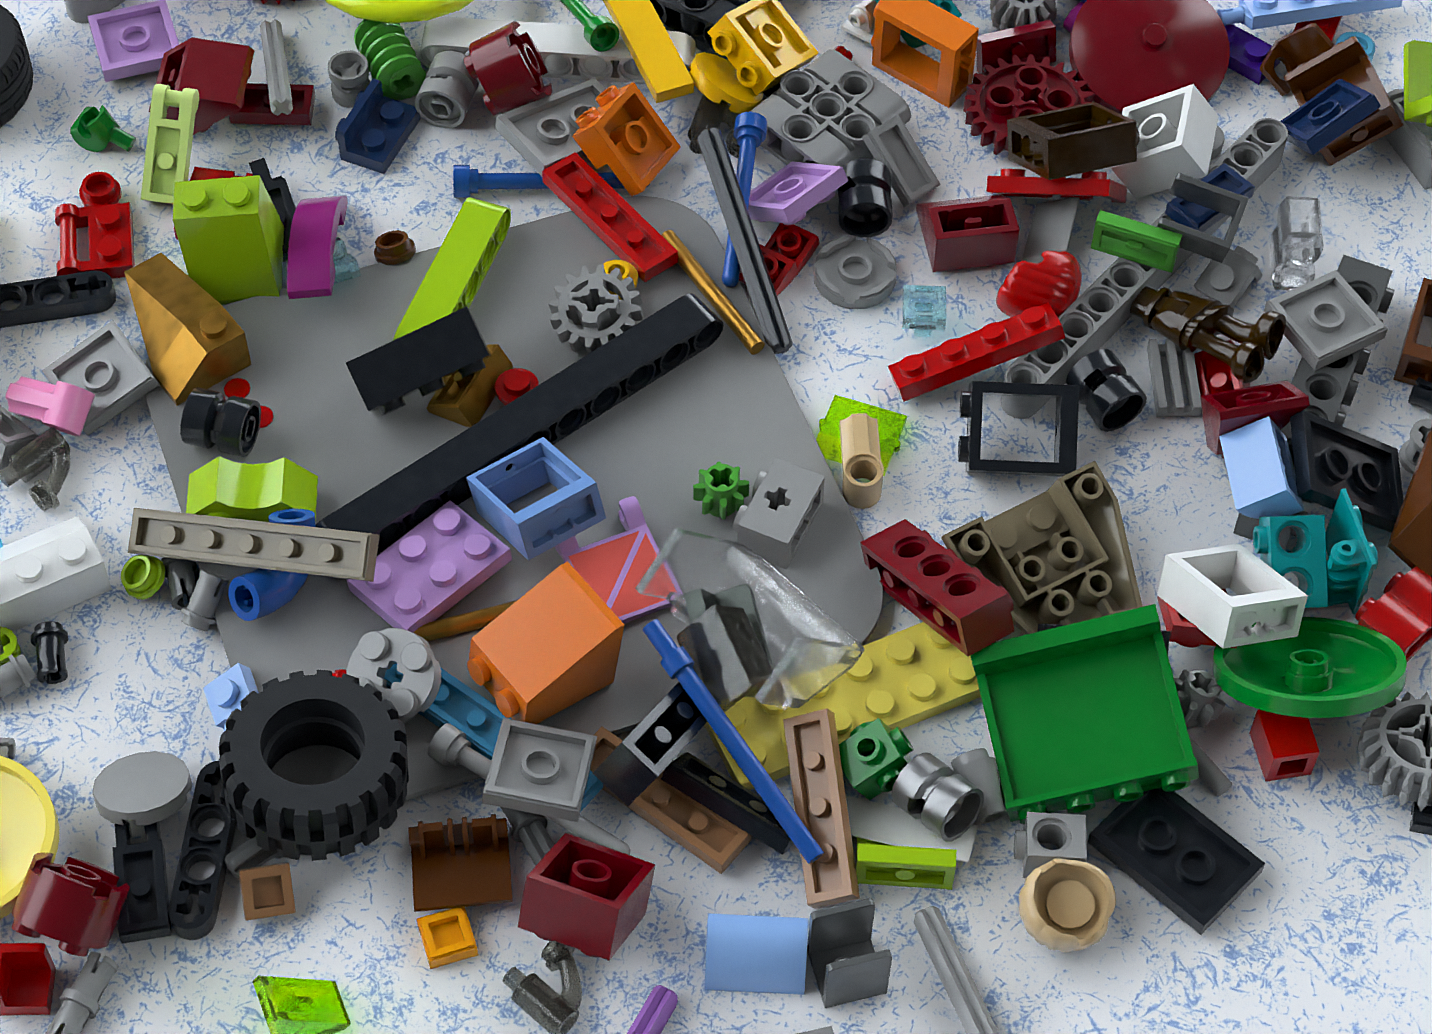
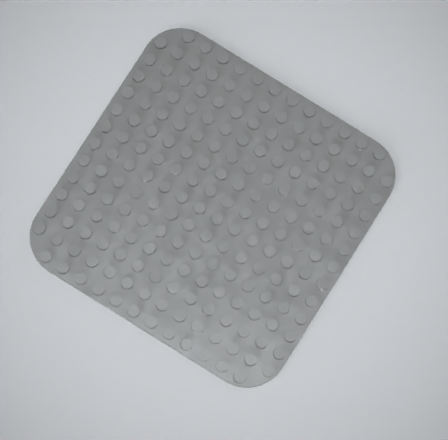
M650 196L622 198L661 235L667 230L674 231L761 338L765 346L759 353L752 355L678 263L647 282H644L638 276V284L635 290H639L643 303L639 305L642 309L643 320L681 296L693 293L723 321L724 327L721 335L705 350L553 445L597 483L606 519L575 535L579 548L625 532L626 530L619 519V510H621L619 501L634 496L639 502L645 522L683 597V602L625 623L613 683L538 723V725L594 735L601 726L614 735L633 730L679 682L677 678L671 679L660 664L663 658L642 630L649 622L655 619L660 621L678 647L683 646L695 662L692 667L702 682L724 701L777 679L833 662L847 655L852 650L863 646L874 632L882 610L883 586L879 582L881 580L877 567L870 570L864 562L860 545L864 538L772 348L765 342L759 321L739 281L734 287H727L722 282L725 251L712 227L693 210L674 201ZM573 211L509 227L506 238L469 308L486 345L499 344L512 362L513 368L529 370L537 377L539 384L588 355L585 346L582 345L575 353L571 350L569 340L564 343L559 341L556 333L557 329L552 328L549 318L552 315L548 305L549 300L558 299L554 291L555 285L564 287L568 285L565 276L567 273L577 278L581 276V266L585 265L589 273H595L599 264L621 259ZM441 246L417 252L410 259L399 264L384 265L377 263L336 274L332 296L289 299L287 288L280 290V296H255L222 305L245 332L252 365L208 388V390L221 392L225 396V400H227L228 397L224 392L225 384L234 378L245 379L250 384V392L245 398L258 401L260 406L269 407L273 412L274 418L268 426L259 428L257 440L248 456L241 457L220 452L216 444L212 448L207 449L184 443L180 434V424L186 401L176 406L160 385L145 395L182 513H186L189 474L220 456L238 463L261 464L270 463L285 457L318 476L315 521L317 524L326 516L470 428L428 412L426 407L435 392L424 397L421 396L419 390L403 397L406 403L405 406L383 416L379 409L373 412L368 411L346 365V362L393 341L403 316ZM574 325L577 328L583 330L582 325ZM148 357L145 364L153 374ZM497 395L481 420L505 406L498 399ZM775 457L825 476L823 503L787 569L737 550L738 531L733 530V524L738 511L735 510L734 513L726 516L725 520L710 513L702 514V501L693 500V485L699 483L700 469L707 471L708 468L717 462L730 465L733 468L739 466L740 480L749 481V496L744 498V505L746 506L750 504L753 498L752 489L758 474L761 471L767 473ZM548 482L506 506L516 513L556 492L558 489ZM470 497L457 506L508 546L511 550L512 560L436 620L518 600L558 566L563 564L564 561L555 547L528 561L477 513L473 498ZM197 561L200 570L211 571L229 579L214 617L230 668L237 663L249 667L259 693L263 691L262 684L274 678H278L279 682L289 679V673L303 671L304 675H317V670H330L332 673L338 669L347 670L350 657L359 645L362 636L371 631L378 632L386 628H393L349 590L347 579L310 574L305 584L289 603L267 616L253 621H245L238 617L230 604L228 596L229 585L237 576L255 571L258 568ZM746 583L753 590L773 671L770 674L721 689L706 683L683 594L698 588L716 594ZM483 628L428 642L431 646L429 648L433 651L434 658L439 661L440 667L497 706L495 698L484 685L480 686L474 682L467 667L471 638ZM419 713L409 718L408 720L410 721L404 723L407 736L409 774L405 801L480 778L479 775L461 764L457 767L452 764L444 766L428 756L431 740L440 729L438 726ZM311 745L288 753L275 764L272 771L279 777L293 783L317 785L336 780L345 775L356 765L358 760L350 753L337 747Z

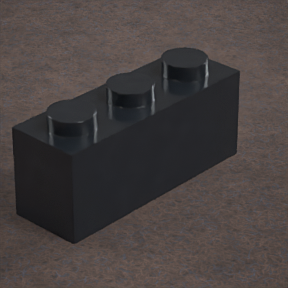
M466 306L346 362V365L367 410L373 412L379 409L383 416L405 406L406 403L403 397L419 390L421 396L424 397L446 387L443 379L459 372L463 379L485 369L486 366L483 360L491 357V354L470 309Z
M680 682L661 699L593 772L627 807L663 772L707 723V720ZM705 684V686L707 687V689L710 691V693L712 694V696L715 698V700L717 701V703H718V704L720 705V707H721L725 702H723V701Z

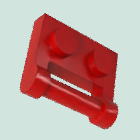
M130 202L79 208L74 204L65 203L56 207L55 223L60 228V260L56 263V276L87 271H102L107 273L111 279L126 277L124 272L135 266L133 217ZM88 227L90 260L79 261L77 259L76 228Z

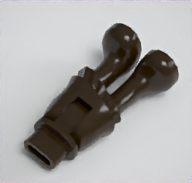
M1145 286L1130 307V313L1142 318L1144 326L1156 330L1164 337L1173 341L1181 350L1189 349L1191 352H1194L1198 348L1231 367V373L1238 381L1243 383H1251L1261 375L1264 369V358L1271 360L1274 357L1286 327L1285 315L1273 310L1265 312L1256 324L1247 323L1234 318V309L1230 305H1222L1219 300H1208L1182 291L1174 290L1171 292L1166 287L1157 291ZM1216 335H1224L1240 343V345L1231 344L1216 337Z

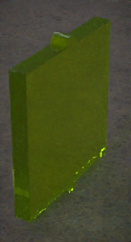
M835 395L826 417L819 420L820 432L816 441L824 458L842 463L839 422L848 418L851 414L867 413L868 416L878 419L880 455L884 467L883 476H885L894 452L900 450L901 443L899 439L906 424L907 415Z

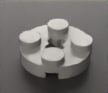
M386 628L378 632L371 631L362 636L359 645L350 657L346 671L347 675L359 678L360 686L364 687L368 683L381 691L382 701L387 699L392 702L398 711L399 720L403 723L410 721L408 720L409 718L414 717L419 711H426L432 705L441 684L440 664L434 658L433 651L429 648L431 647L429 643L421 636L400 628ZM393 664H397V671L403 674L401 682H393L391 688L388 689L386 686L387 680L384 679L385 672Z

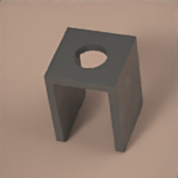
M1177 173L1169 193L1231 216L1232 220L1226 236L1223 240L1166 218H1160L1156 227L1183 234L1179 245L1180 248L1222 263L1230 250L1249 198L1182 173Z
M873 898L814 911L810 914L807 953L824 1008L887 993L892 955L890 950L878 952L874 950L871 941L875 912Z

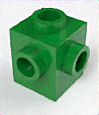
M879 718L873 722H865L857 726L851 732L850 737L839 744L842 770L852 787L869 801L882 792L892 791L899 773L911 761L908 754L914 750L900 727L897 726L892 730Z

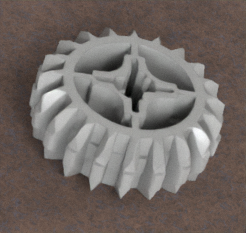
M1407 692L1401 701L1395 698L1388 704L1371 712L1370 717H1367L1366 721L1363 722L1357 750H1359L1358 755L1361 756V771L1369 773V785H1382L1383 798L1395 794L1399 797L1401 807L1408 801L1417 802L1421 812L1427 804H1432V700L1428 692L1421 699H1415Z

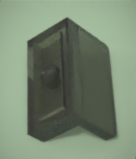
M713 605L678 633L677 641L680 647L683 646L695 662L692 666L724 712L744 697L769 698L781 689L743 608Z

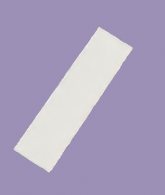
M846 795L851 836L893 846L956 850L957 861L969 863L978 830L977 825L972 824L961 837L945 842L922 824V819H914L899 807Z

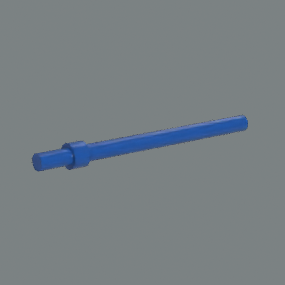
M658 619L649 622L642 630L663 658L660 664L671 679L677 678L807 863L811 864L824 854V851L692 667L695 662L683 646L678 647Z

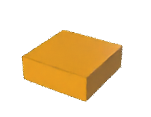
M465 907L451 908L417 918L418 929L430 969L478 956L477 945Z

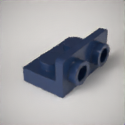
M373 78L365 91L362 90L358 93L354 107L348 116L342 118L336 127L335 139L338 141L341 160L385 174L421 119L415 106L383 96L382 82Z

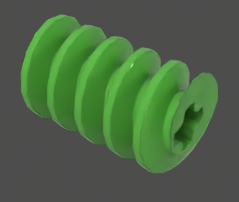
M364 19L355 30L354 42L356 48L368 61L372 79L374 78L382 82L383 96L394 100H404L418 94L425 80L426 71L422 68L420 60L416 57L415 50L411 47L409 39L405 36L403 27L400 26V23L390 24Z

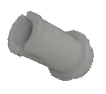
M201 569L188 606H182L181 612L184 613L181 622L193 628L208 631L210 624L216 623L213 616L229 579Z
M11 654L8 656L10 661L0 666V699L23 685L26 688L31 687L29 682L37 678L24 654L16 658Z

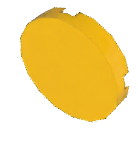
M702 52L696 54L690 63L689 74L694 81V85L712 102L720 104L724 100L731 104L729 110L738 114L750 112L762 102L763 93L756 95L750 87L743 86L737 78V70L729 60L715 54Z

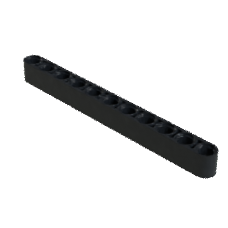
M693 293L681 296L326 516L316 524V527L380 535L378 556L451 500L455 505H459L472 497L466 477L542 437L552 445L556 444L708 348L721 335L724 327L723 321ZM512 464L506 467V471L512 468Z

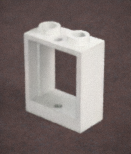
M1241 544L1166 554L1157 592L1161 599L1197 626L1199 630L1223 649L1297 637L1308 597L1303 591ZM1230 588L1238 596L1231 597L1222 589Z

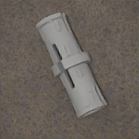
M90 952L87 957L88 960L71 989H65L59 1000L62 1005L45 1034H80L88 1019L96 1017L100 1010L98 1001L112 976L119 968L114 960L104 956L102 962L98 960L101 954Z

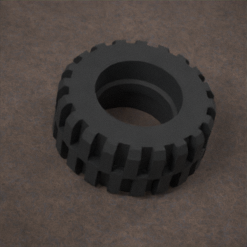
M317 670V675H304L303 671L289 673V679L280 682L278 678H274L262 684L263 691L259 694L252 691L240 701L241 710L236 708L231 712L225 722L226 730L220 736L219 765L226 807L231 818L237 820L238 829L247 838L253 839L256 836L257 846L268 852L273 853L276 848L281 849L285 858L299 860L300 855H311L312 861L327 860L326 854L339 852L340 857L355 852V845L362 842L364 846H367L380 837L379 827L385 830L390 828L398 817L397 809L404 806L407 796V783L409 782L407 736L404 723L399 720L397 709L391 701L387 699L382 701L381 691L368 683L362 687L359 684V678L344 673L340 678L332 676V671ZM311 745L337 747L350 753L358 760L356 765L345 775L336 780L317 785L293 783L279 777L272 771L275 764L285 755L296 749Z

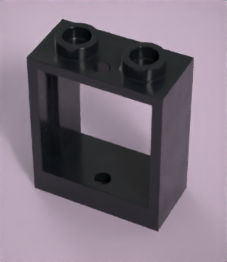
M972 381L969 384L968 392L961 391L960 418H967V436H959L958 462H966L965 472L1065 476L1075 471L1077 464L1079 385ZM983 395L1056 398L1054 462L980 459Z

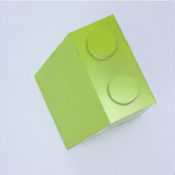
M260 175L174 182L173 223L188 276L221 305L255 296H280V290L282 289L284 225Z

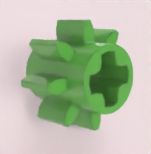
M717 462L708 468L707 471L700 469L699 483L693 485V500L702 501V514L710 513L713 516L721 517L722 520H725L726 516L731 515L735 510L738 511L744 505V498L749 496V481L740 480V467L733 468L730 465L721 464V462Z

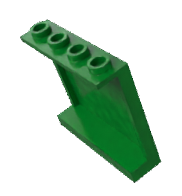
M1155 604L997 641L970 655L977 677L1005 798L1004 803L1010 822L1019 820L1021 824H1025L1027 812L1053 813L1067 809L1068 813H1082L1093 809L1096 806V802L1113 798L1115 802L1119 803L1130 802L1141 798L1144 795V791L1161 787L1163 791H1177L1190 786L1191 780L1199 779L1197 760L1192 750Z

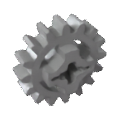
M603 264L598 265L595 273H589L585 265L581 266V276L577 278L567 273L565 276L568 285L566 287L555 285L554 291L558 299L549 300L548 303L552 313L549 316L552 328L557 329L556 333L559 341L564 343L569 340L571 350L575 353L583 345L589 354L596 350V347H601L635 326V321L643 320L642 309L639 306L643 303L639 290H635L633 279L631 277L623 279L621 271L617 267L610 274H606ZM609 290L616 293L617 295L610 294ZM574 325H582L583 330L577 328Z

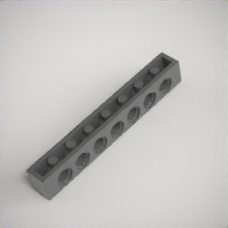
M1343 255L1337 271L1376 315L1378 311L1386 314L1395 292L1394 289L1388 288L1393 270ZM1363 348L1315 371L1302 357L1291 384L1309 396L1310 405L1304 410L1343 426L1347 414L1340 412L1342 404L1351 406L1359 384L1358 381L1352 380L1354 373L1363 375L1371 350ZM1289 422L1281 431L1287 438L1295 470L1291 424ZM1301 498L1302 503H1304L1305 501L1307 503L1313 504V502ZM1301 511L1293 515H1308V512ZM1239 513L1233 533L1253 540V530L1255 526H1259V519L1250 518ZM1290 526L1285 527L1279 534V544L1283 550L1286 549L1291 535L1297 537L1295 531Z

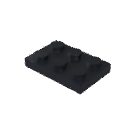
M1305 410L1291 416L1290 424L1297 496L1334 510L1341 489L1346 488L1352 505H1357L1361 512L1362 522L1392 533L1404 501L1398 449Z
M1161 787L1144 791V795L1139 799L1120 803L1090 832L1088 843L1200 935L1263 871L1265 863L1175 791H1163Z

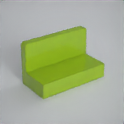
M857 837L856 873L858 884L952 890L956 871V850L893 846Z

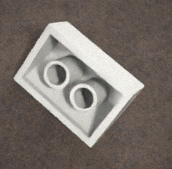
M77 516L0 548V627H6L15 631L112 590L104 561L86 525Z

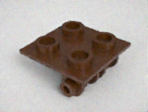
M491 814V817L472 819V822L468 823L467 817H462V823L453 824L452 818H447V825H443L442 822L423 824V821H418V826L408 827L412 858L414 912L513 902L506 818L497 819L496 814Z

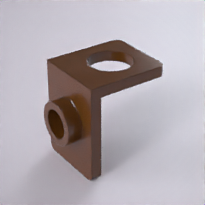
M1311 23L1277 39L1262 62L1260 71L1282 96L1287 95L1290 92V88L1285 80H1282L1276 74L1274 69L1275 60H1280L1285 65L1287 73H1289L1300 64L1308 62L1330 50L1334 44L1316 23Z

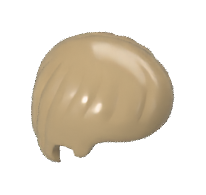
M1057 858L1034 869L1026 878L1024 886L1019 893V914L1028 934L1034 937L1036 942L1045 945L1048 949L1053 951L1059 950L1064 953L1080 951L1098 943L1107 932L1109 918L1116 906L1115 890L1108 876L1098 867L1077 860Z

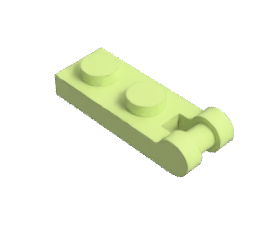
M155 84L151 99L141 200L173 204L174 182L188 181L195 114L199 105V91L197 89L184 88L182 91L171 90L169 85ZM169 106L179 108L178 120L166 119Z

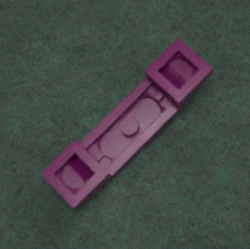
M346 195L302 199L298 203L292 220L288 248L287 293L289 299L332 296L336 273L333 253L338 225H344L348 204Z

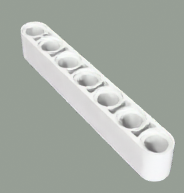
M443 16L428 20L424 27L419 53L420 61L429 68L436 54L449 50L468 56L470 55V43L513 21ZM517 21L520 26L516 31L519 35L525 32L529 34L546 65L548 73L541 77L579 80L595 78L597 81L646 84L620 33L618 42L613 48L605 52H599L593 49L585 40L583 25ZM667 31L688 72H690L688 68L695 57L696 49L694 39L686 33Z

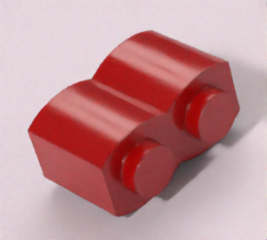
M1417 566L1405 575L1402 572L1396 573L1383 590L1384 595L1378 600L1370 597L1363 603L1354 617L1358 621V625L1375 630L1393 640L1404 652L1407 662L1425 643L1432 639V577Z

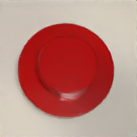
M94 172L87 175L79 189L80 200L85 207L116 204L122 195L119 182L106 172Z
M522 368L509 369L497 378L495 383L496 395L504 405H507L538 386L539 382L537 377L529 370Z

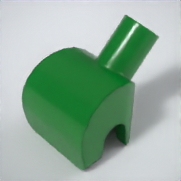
M103 105L99 109L100 112L96 107H85L70 129L71 136L75 142L82 148L92 152L103 151L109 142L129 152L136 140V137L119 129V124Z

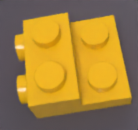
M751 0L724 14L707 32L712 38L714 50L728 58L737 70L739 82L745 87H750L756 95L777 85L785 73L804 66L819 53L778 0Z

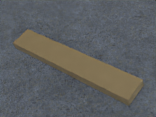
M134 508L128 553L373 582L380 535Z

